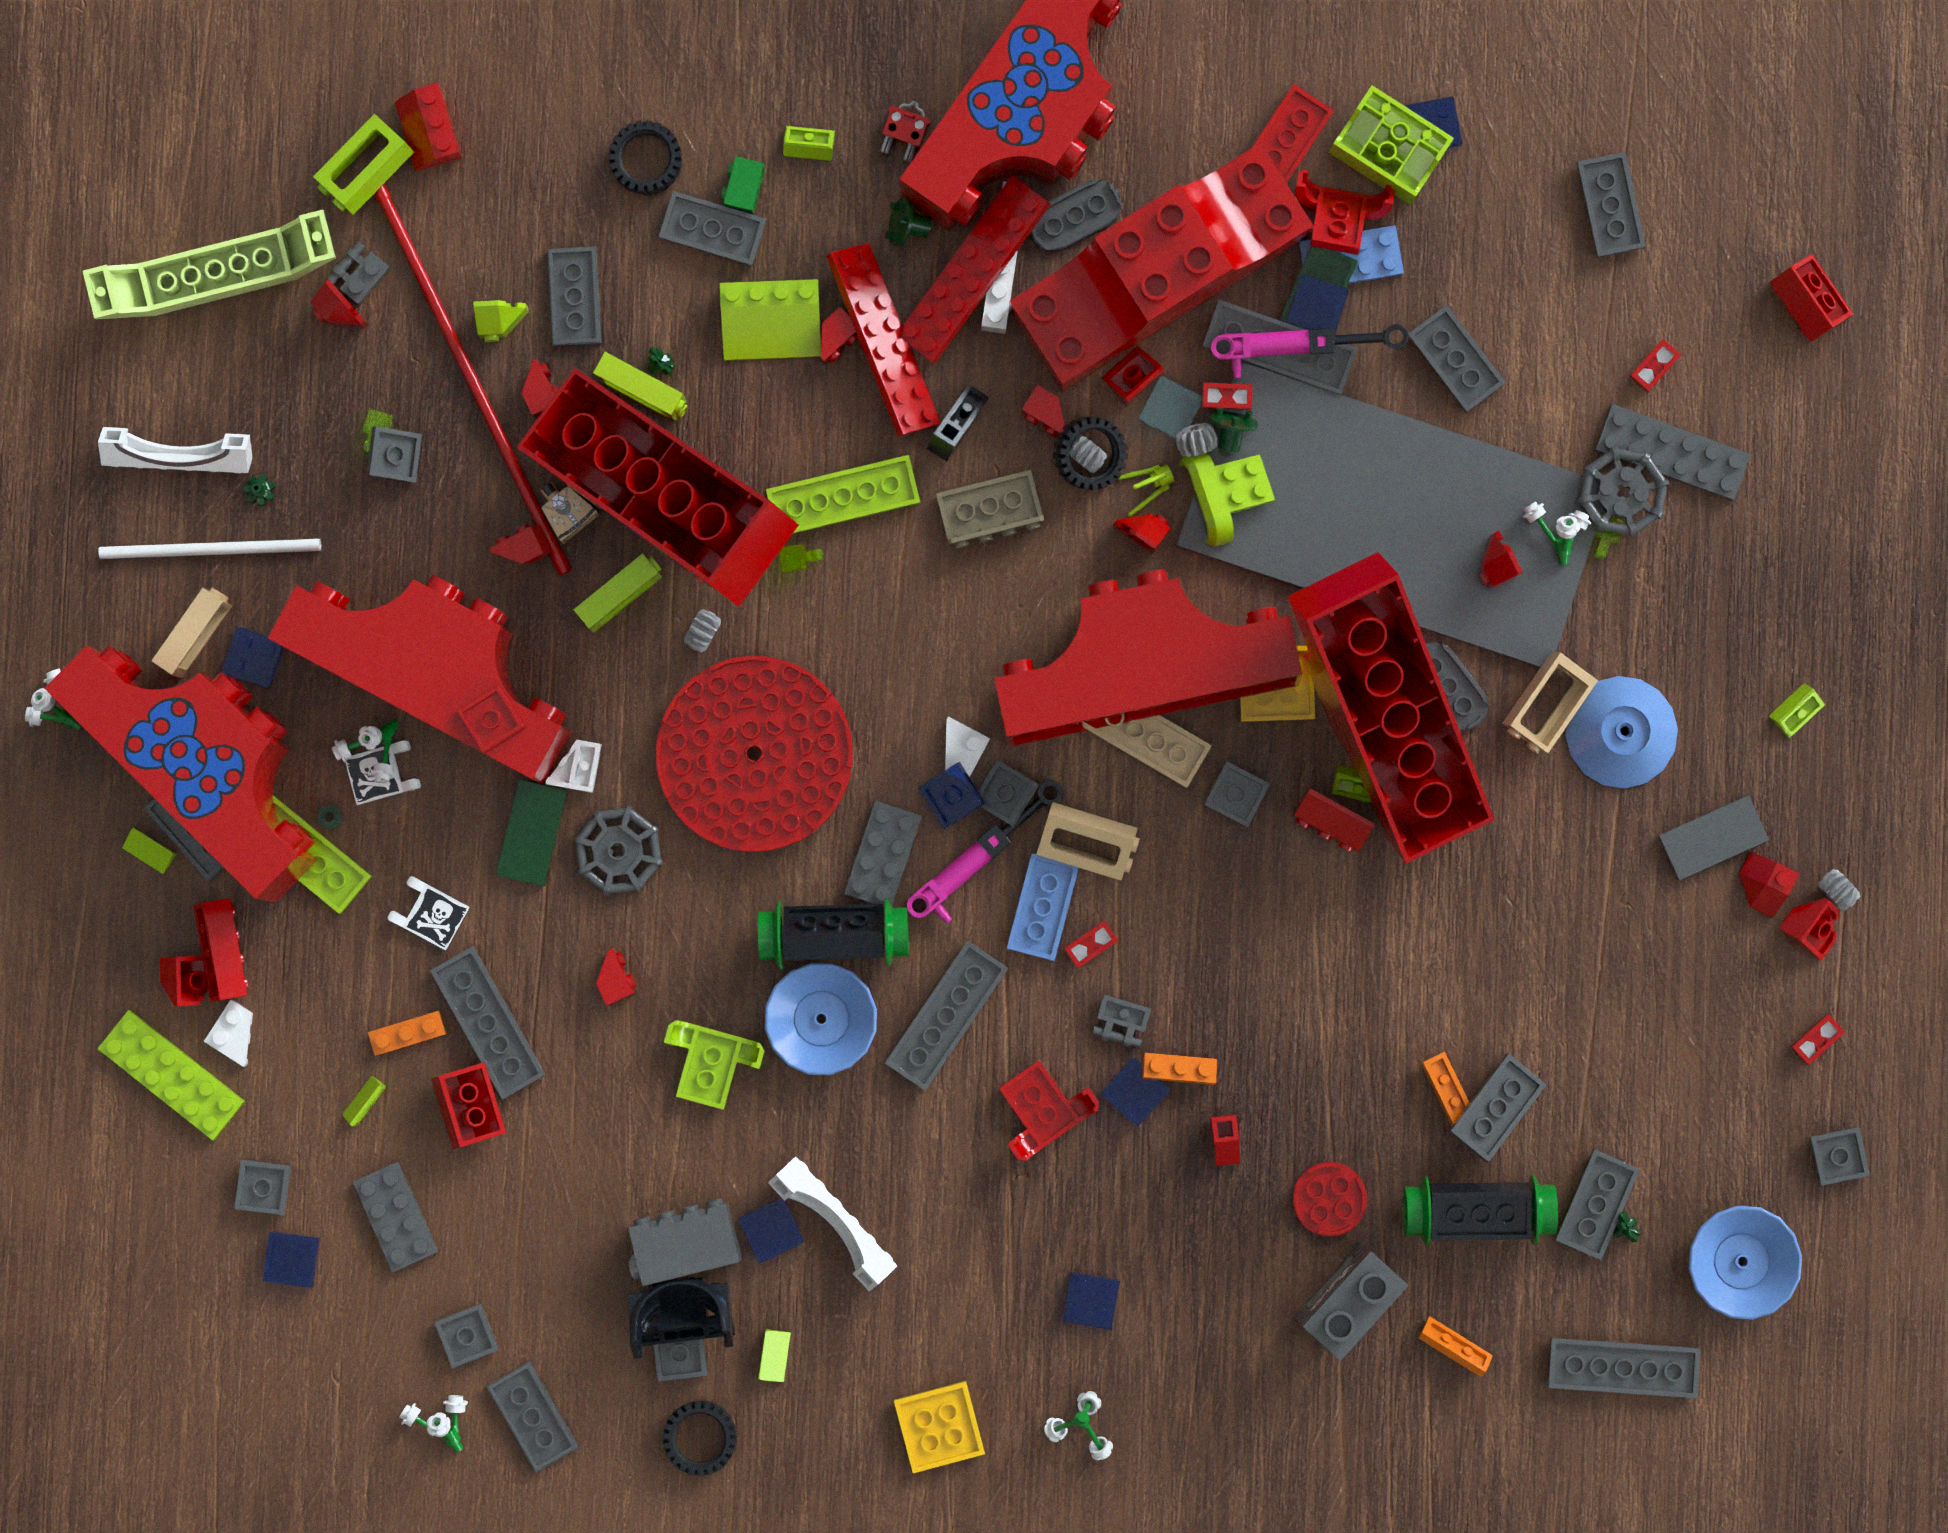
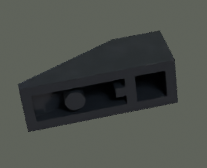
M968 385L934 432L927 450L947 462L974 423L989 397Z

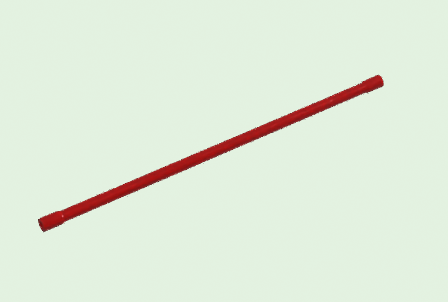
M384 183L374 193V196L397 238L536 526H540L552 551L550 558L559 576H562L572 571L569 561L555 538Z

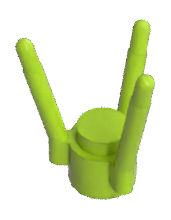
M1167 464L1161 467L1156 465L1152 468L1126 473L1117 478V480H1123L1150 474V478L1133 485V489H1138L1150 483L1155 488L1160 487L1128 513L1129 517L1140 511L1162 492L1170 489L1169 484L1174 482V477Z

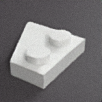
M948 716L946 721L945 771L967 782L990 738Z
M576 740L551 776L548 777L546 785L593 793L602 744Z
M230 1000L204 1042L241 1066L246 1067L253 1013L234 1000Z

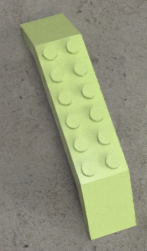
M324 210L299 215V218L280 228L138 264L103 265L84 270L83 275L94 319L157 316L294 281L336 257Z

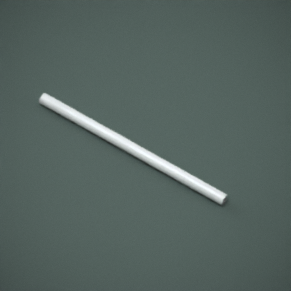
M300 539L99 547V558L115 559L321 551V540Z

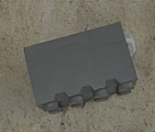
M722 1198L707 1201L706 1207L699 1208L698 1204L683 1207L681 1209L682 1213L675 1214L674 1210L659 1213L657 1215L658 1219L651 1220L650 1216L635 1219L633 1221L634 1224L628 1228L634 1250L629 1260L632 1278L635 1280L641 1279L642 1286L740 1262L743 1258L729 1201L723 1202Z

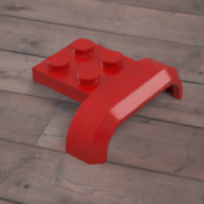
M1307 169L1300 171L1297 177L1296 197L1304 206L1316 210L1310 246L1359 255L1364 219L1376 220L1389 214L1393 206L1395 190L1391 186L1386 185L1384 191L1378 195H1365L1323 187L1309 180V171Z
M1040 1060L999 1087L1004 1097L1027 1128L1007 1143L1018 1160L1027 1161L1042 1148L1098 1111L1099 1101L1089 1087L1067 1100Z

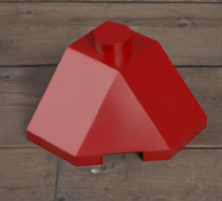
M329 279L310 302L315 307L312 312L320 322L326 320L330 325L362 328L368 325Z
M1146 514L1118 519L1113 524L1114 528L1152 554H1154L1171 529L1168 526L1169 521L1159 514L1156 516Z
M1499 530L1490 536L1479 567L1481 570L1478 573L1479 578L1484 586L1488 585L1489 589L1510 581L1523 573L1511 547L1500 542V540H1503V536Z
M1749 852L1739 872L1749 907L1770 918L1774 917L1787 899L1799 876V873L1752 852Z
M1826 898L1793 908L1789 915L1784 918L1779 929L1789 939L1822 961L1836 941L1837 932L1833 928L1834 920L1839 919V910Z
M202 956L159 957L160 983L173 1005H199L204 999V994L208 991Z

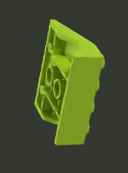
M1371 85L1328 153L1385 189L1386 185L1391 186L1395 190L1394 195L1411 205L1454 138Z
M818 279L720 283L724 361L821 357Z

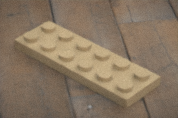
M1123 713L1121 714L1122 719L1120 723L1111 724L1106 718L1105 721L1109 726L1097 729L1082 721L1083 728L1186 789L1212 746L1160 715L1123 723Z

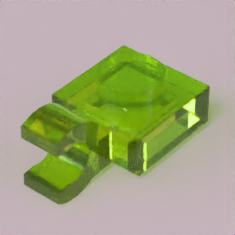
M369 408L362 430L364 434H368L363 447L365 452L370 450L372 427L378 426L391 429L394 419L393 415Z
M1611 516L1608 521L1624 525L1626 524V521L1616 518L1614 516ZM1596 530L1594 537L1600 539L1594 557L1603 560L1606 557L1610 543L1617 546L1622 534L1603 530L1599 532Z
M804 544L783 547L780 550L782 572L806 570L807 562L824 560L823 550L805 551Z

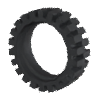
M640 120L634 124L630 123L626 128H622L617 136L615 135L613 143L610 145L609 162L611 170L617 181L630 192L632 191L639 195L658 194L661 190L664 189L665 191L669 188V185L673 184L676 181V177L679 176L682 166L680 145L674 134L658 122L653 123L650 120L642 122ZM644 134L661 139L668 147L670 155L669 165L665 172L658 178L650 181H641L631 177L625 171L622 163V154L627 143L634 137Z
M1080 417L1078 420H1072L1070 425H1065L1062 428L1063 432L1057 435L1058 442L1054 443L1056 452H1053V458H1056L1054 464L1059 469V475L1064 477L1067 483L1085 490L1104 489L1108 484L1112 485L1116 482L1114 479L1119 478L1122 475L1121 469L1126 467L1124 460H1128V454L1125 453V450H1128V446L1124 443V440H1126L1124 435L1120 434L1121 430L1110 421L1098 417ZM1095 429L1107 436L1111 443L1112 456L1104 472L1087 478L1081 476L1073 469L1069 459V451L1072 441L1078 434L1084 430Z
M705 1400L691 1401L676 1409L669 1417L663 1432V1447L667 1458L680 1471L686 1472L689 1475L704 1476L720 1470L731 1459L737 1443L736 1426L730 1414L721 1406L716 1405V1403ZM694 1414H706L715 1418L721 1425L724 1433V1445L720 1453L715 1458L706 1462H694L685 1458L676 1444V1431L679 1424L686 1417Z

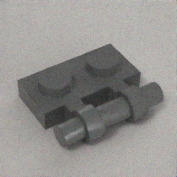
M358 241L353 248L349 247L345 252L347 255L338 265L335 264L331 269L332 273L327 279L333 284L340 277L346 281L340 287V290L360 306L391 268L372 252L364 259L360 254L366 247ZM356 261L359 266L350 276L345 271Z
M1103 995L1097 1018L1105 1020L1106 1024L1104 1028L1095 1025L1092 1035L1101 1037V1040L1106 1042L1111 1040L1122 1043V1046L1126 1048L1132 1046L1140 1049L1142 1039L1133 1037L1134 1031L1145 1032L1151 1008ZM1113 1024L1127 1027L1126 1034L1112 1031Z

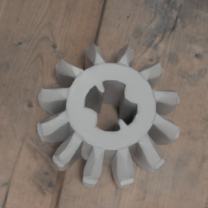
M1209 423L1189 425L1176 433L1177 448L1180 455L1198 456L1211 452L1218 446L1216 431L1213 425Z
M1078 434L1075 437L1069 451V457L1090 473H1095L1100 469L1107 458L1106 453L1082 434Z
M700 610L684 637V643L695 651L697 650L701 653L706 651L721 624V619L711 611Z
M1832 869L1823 875L1822 879L1818 882V887L1840 910L1846 911L1860 898V893L1854 885L1836 869Z

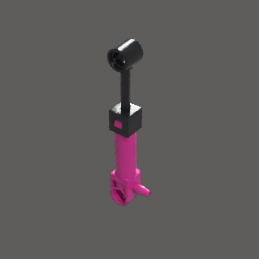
M1392 324L1381 333L1334 335L1333 328L1263 333H1231L1216 336L1212 341L1211 350L1214 356L1219 359H1231L1233 377L1240 378L1242 371L1241 358L1335 353V345L1384 342V345L1392 349H1401L1407 344L1409 335L1405 327L1400 324ZM1393 330H1400L1403 334V339L1397 344L1389 340V334ZM1220 340H1227L1230 343L1231 347L1227 353L1222 354L1217 351L1216 344Z
M1052 780L1042 783L1036 795L1037 798L1024 809L1014 827L1007 823L1000 829L994 824L974 844L909 898L907 902L909 913L916 918H924L934 911L941 920L948 924L952 918L941 903L985 864L1009 846L1011 841L1007 836L1043 805L1046 807L1051 806L1052 802L1058 803L1063 794L1060 784ZM1051 786L1057 790V797L1055 799L1047 800L1044 797L1043 790L1046 787ZM916 899L925 900L927 907L924 912L917 913L913 910L912 904Z

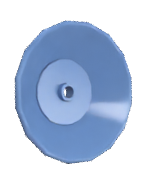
M1616 676L1600 680L1596 683L1567 725L1565 736L1570 756L1586 776L1604 786L1625 789L1645 784L1665 769L1675 752L1678 727L1673 708L1658 689L1641 679ZM1622 727H1626L1628 729V734L1626 736L1622 735L1620 732V729Z
M809 963L791 970L774 986L765 1006V1031L772 1049L788 1066L808 1075H832L851 1068L867 1053L876 1033L877 1008L869 988L854 972L834 963ZM819 1014L826 1016L825 1023L821 1024L817 1021Z
M1735 1206L1717 1212L1699 1228L1690 1246L1689 1272L1696 1292L1710 1308L1729 1318L1754 1320L1774 1313L1792 1297L1801 1278L1802 1254L1795 1234L1780 1217L1761 1207ZM1740 1257L1746 1259V1263L1743 1266L1738 1264Z

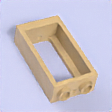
M202 588L154 656L152 662L171 675L182 678L232 606L227 603L229 598L214 588H211L210 591Z
M1552 651L1502 724L1509 728L1507 733L1518 740L1520 737L1527 742L1526 747L1537 754L1539 751L1549 753L1598 680L1561 652ZM1559 668L1569 675L1573 682L1537 734H1533L1521 725V719L1555 669Z
M1052 802L1036 855L1122 881L1124 872L1129 873L1133 859L1129 858L1131 851L1136 852L1140 838L1135 837L1136 827ZM1060 828L1116 845L1121 849L1118 860L1116 862L1051 842L1054 830Z

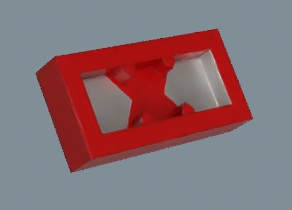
M1662 339L1629 377L1648 393L1681 354Z
M1203 383L1202 408L1216 409V407H1222L1231 410H1251L1253 384Z
M1104 920L1064 949L1076 967L1080 968L1119 940Z
M1826 1014L1790 1047L1806 1065H1810L1838 1040L1845 1031L1829 1014Z

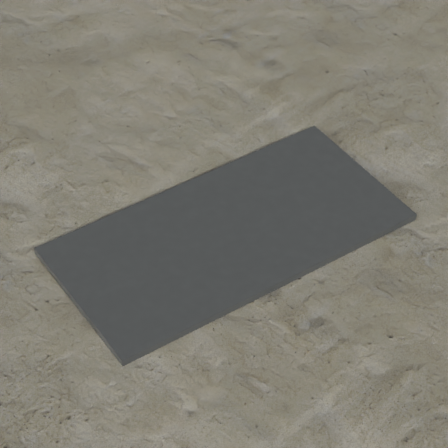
M1241 361V377H1233L1231 384H1253L1252 409H1224L1223 411L1244 415L1246 411H1252V418L1258 422V427L1254 431L1243 432L1239 452H1226L1220 450L1217 446L1208 454L1214 466L1260 454L1275 501L1270 504L1232 513L1231 517L1234 527L1232 542L1213 548L1205 542L1207 526L1196 493L1194 492L1177 547L1300 588L1310 586L1379 552L1399 574L1420 628L1541 668L1549 654L1557 650L1597 527L1589 516L1588 520L1591 522V525L1587 526L1586 531L1580 529L1573 540L1571 555L1568 556L1569 564L1560 565L1556 549L1537 520L1529 523L1526 518H1523V515L1526 514L1524 509L1535 501L1538 505L1543 503L1542 507L1546 513L1541 518L1556 539L1562 538L1556 530V522L1560 517L1569 516V513L1574 514L1576 510L1587 514L1583 506L1578 504L1577 500L1580 498L1584 475ZM1216 426L1217 445H1219L1221 428ZM1593 479L1590 495H1597L1599 481ZM1599 501L1592 502L1601 515L1603 507ZM1499 530L1503 536V540H1500V542L1511 547L1523 573L1510 581L1489 589L1488 585L1484 586L1479 578L1478 573L1481 572L1479 567L1490 536Z

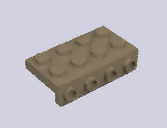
M1031 470L936 493L949 547L954 546L955 549L967 547L969 542L978 540L979 543L993 540L992 536L1002 534L1003 537L1017 534V529L1025 527L1026 531L1041 528L1040 524L1044 523Z

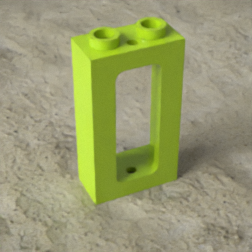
M374 114L313 177L319 182L317 188L327 198L331 194L335 198L332 202L342 212L347 209L354 215L414 151ZM381 134L389 142L388 145L345 189H340L334 181Z
M604 352L593 372L598 381L674 422L677 417H683L688 407L683 393L607 352Z
M642 553L573 610L594 633L660 580L662 576L658 572L662 569L651 555L646 558Z

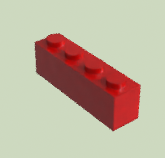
M230 898L193 905L210 1002L247 996L248 982L243 973L244 959L239 951V932L235 928V909L231 904Z

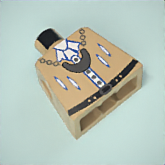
M551 482L541 490L548 500L542 506V510L563 544L599 516V513L569 486L560 492Z

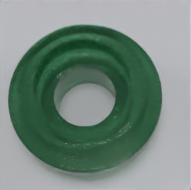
M334 805L321 807L317 814L318 823L325 829L338 827L342 821L340 809ZM329 812L334 814V819L331 822L326 820V815Z

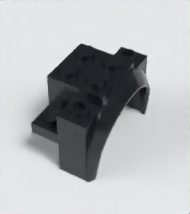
M702 1277L673 1279L654 1283L653 1287L646 1292L628 1295L630 1346L634 1359L642 1358V1346L724 1337V1347H733L735 1327L731 1313L728 1283L708 1284L703 1282ZM709 1311H711L715 1315L709 1316ZM657 1315V1322L650 1323L652 1318Z

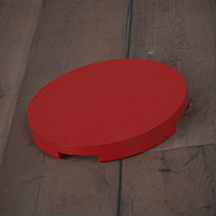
M1322 1162L1309 1167L1300 1175L1293 1189L1292 1203L1297 1218L1308 1230L1321 1236L1333 1237L1349 1232L1359 1223L1366 1210L1367 1193L1361 1178L1352 1169L1336 1162Z

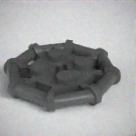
M1615 446L1611 447L1609 452L1591 464L1584 466L1580 498L1577 500L1578 504L1583 506L1596 525V530L1599 532L1603 530L1629 535L1632 538L1636 537L1638 532L1657 519H1662L1669 480L1664 478L1650 458L1651 454L1618 449ZM1620 459L1639 463L1635 469L1622 467ZM1612 461L1614 469L1603 476L1598 470ZM1643 467L1647 469L1655 482L1647 483L1640 473ZM1593 478L1599 481L1597 495H1590ZM1619 486L1629 489L1627 493L1628 498L1624 496L1618 497ZM1657 489L1654 506L1647 504L1649 490ZM1599 501L1606 512L1603 517L1592 502ZM1642 509L1648 513L1634 523L1632 519L1634 514ZM1611 516H1620L1625 518L1626 525L1608 521Z
M632 806L603 811L595 810L593 816L583 829L573 838L578 864L577 874L583 876L600 889L605 896L614 893L642 891V887L659 865L663 864L658 826H654L633 810ZM623 818L622 825L607 827L605 820ZM630 820L642 828L644 832L637 835L628 828ZM599 824L602 831L594 841L587 839ZM648 837L651 856L643 854L642 840ZM622 844L624 846L622 849L624 855H618L615 858L612 855L614 851L611 848L613 845L619 846ZM585 845L592 846L594 861L588 864ZM642 860L648 862L649 864L637 878L633 871ZM598 866L608 874L606 881L591 870ZM628 874L631 880L630 882L613 884L614 876Z

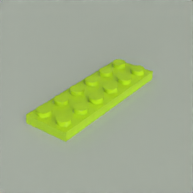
M909 455L766 489L768 500L799 524L793 534L920 504Z
M273 795V802L280 823L284 819L291 824L296 822L316 842L308 852L317 862L298 881L337 913L342 914L372 876Z
M131 1010L126 1012L98 1047V1050L212 1141L219 1136L246 1102Z

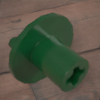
M900 198L897 202H891L890 209L893 210L889 221V231H886L885 238L890 239L894 246L904 244L909 235L926 238L931 230V218L929 216L913 213L912 203L908 198Z
M1216 407V412L1210 414V422L1221 428L1218 448L1226 452H1239L1243 432L1254 431L1258 427V422L1252 418L1253 412L1246 411L1244 415L1223 411L1224 408Z

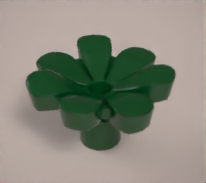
M651 347L648 358L651 364L648 366V371L651 374H655L658 370L662 371L665 375L671 374L672 370L676 368L672 362H669L672 360V356L669 353L663 355V351L658 347L656 349Z
M261 474L259 479L256 476L250 477L249 482L251 484L244 486V492L250 494L247 498L249 503L253 504L257 500L259 506H265L266 498L273 501L275 494L271 490L276 488L275 482H267L268 476L265 474Z
M1624 1211L1618 1215L1620 1224L1614 1229L1613 1234L1616 1238L1625 1235L1631 1242H1637L1639 1240L1637 1236L1641 1235L1640 1230L1634 1227L1637 1225V1220L1634 1217L1629 1219V1214Z

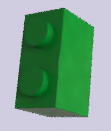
M735 156L734 163L730 162L727 170V177H730L728 187L724 186L721 194L724 206L754 215L765 172L764 163Z

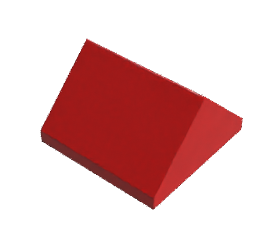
M1137 346L1102 377V380L1127 407L1163 375L1164 368Z

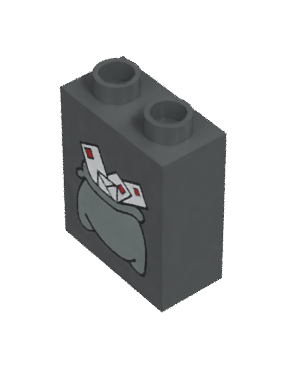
M1359 1243L1296 1312L1294 1317L1313 1337L1341 1361L1409 1285L1372 1251Z

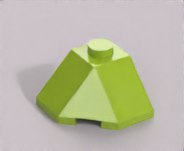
M499 300L473 302L477 333L481 339H484V342H498L499 338H505L529 312L526 303L517 302L515 307H511L510 303Z

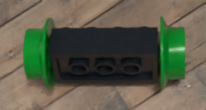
M885 898V923L883 904L784 906L783 917L782 903L778 901L774 911L758 912L760 961L775 960L780 970H783L784 960L884 958V943L886 967H890L894 957H909L908 907L893 908L888 898Z
M1530 1175L1528 1182L1429 1183L1428 1177L1424 1176L1419 1186H1405L1403 1188L1402 1215L1405 1237L1420 1236L1425 1246L1430 1245V1239L1432 1241L1530 1239L1532 1245H1536L1540 1235H1555L1557 1233L1558 1201L1555 1185H1539L1534 1175Z

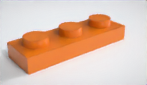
M440 1011L368 1032L375 1056L447 1034Z
M1441 1052L1421 1062V1065L1452 1126L1469 1104V1101L1446 1053Z
M1155 1053L1143 1054L1142 1079L1206 1085L1216 1084L1217 1059Z
M1430 1316L1425 1321L1418 1336L1423 1342L1480 1377L1486 1373L1493 1356Z

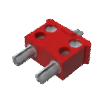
M912 101L910 104H901L899 108L895 106L889 107L890 113L882 133L885 136L880 150L882 153H884V150L885 154L889 153L893 139L908 144L903 158L905 161L908 158V162H911L916 148L920 149L928 126H931V122L928 118L924 117V111L918 107V103ZM914 105L916 111L921 113V116L903 110L902 108H909ZM895 125L896 130L890 131V126ZM913 134H919V138L916 140L912 139Z

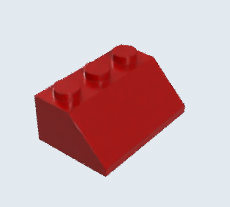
M438 82L414 89L395 101L406 143L414 151L411 155V160L415 172L462 158L443 91Z
M1813 254L1794 264L1770 281L1774 293L1781 298L1787 307L1788 313L1795 318L1801 327L1803 335L1810 342H1813L1853 315V312Z
M1311 788L1306 790L1292 817L1297 819L1295 821L1296 824L1305 829H1309L1310 826L1318 830L1317 835L1327 841H1330L1331 838L1340 842L1339 847L1349 853H1352L1353 850L1359 851L1375 826V823Z
M485 1062L431 1078L452 1149L461 1148L506 1133Z

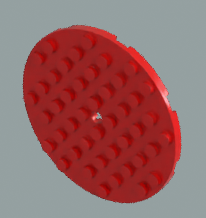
M743 656L728 659L714 664L696 677L694 676L680 689L668 706L661 721L662 724L656 742V766L659 781L666 799L677 816L691 830L707 841L727 849L742 852H766L785 848L805 839L819 829L834 813L841 802L851 777L853 765V744L849 724L832 692L822 681L802 667L788 661L767 656ZM753 747L759 748L762 752L761 757L757 761L748 758V751Z

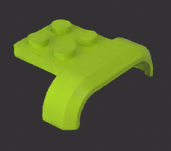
M1206 452L1198 456H1183L1179 463L1180 467L1185 466L1189 472L1207 526L1205 542L1213 548L1232 542L1234 537L1232 513L1270 504L1275 501L1260 454L1214 466L1210 455Z
M679 1020L668 1025L664 1043L689 1049L676 1097L722 1110L725 1108L737 1062L760 1069L765 1052L759 1042Z

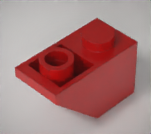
M841 307L822 323L821 360L824 364L829 361L831 363L835 362L842 355L841 350L846 345L850 347L859 339L850 316Z
M538 359L533 360L521 393L535 419L540 416L559 390L556 385L551 386L548 377L552 375L546 363L540 364Z
M1037 385L1022 408V413L1025 415L1023 418L1035 426L1037 423L1045 427L1044 431L1047 434L1057 438V435L1063 432L1062 428L1065 426L1059 399L1054 394Z
M529 524L516 529L517 534L512 537L506 535L495 541L497 545L489 548L491 553L521 564L533 563L552 553L540 526H530Z
M614 948L608 950L596 982L606 1006L635 994L633 988L637 987L632 974L627 975L623 966L626 965V961L621 951L616 952Z
M1229 1114L1210 1117L1216 1166L1239 1164L1240 1146L1236 1115Z

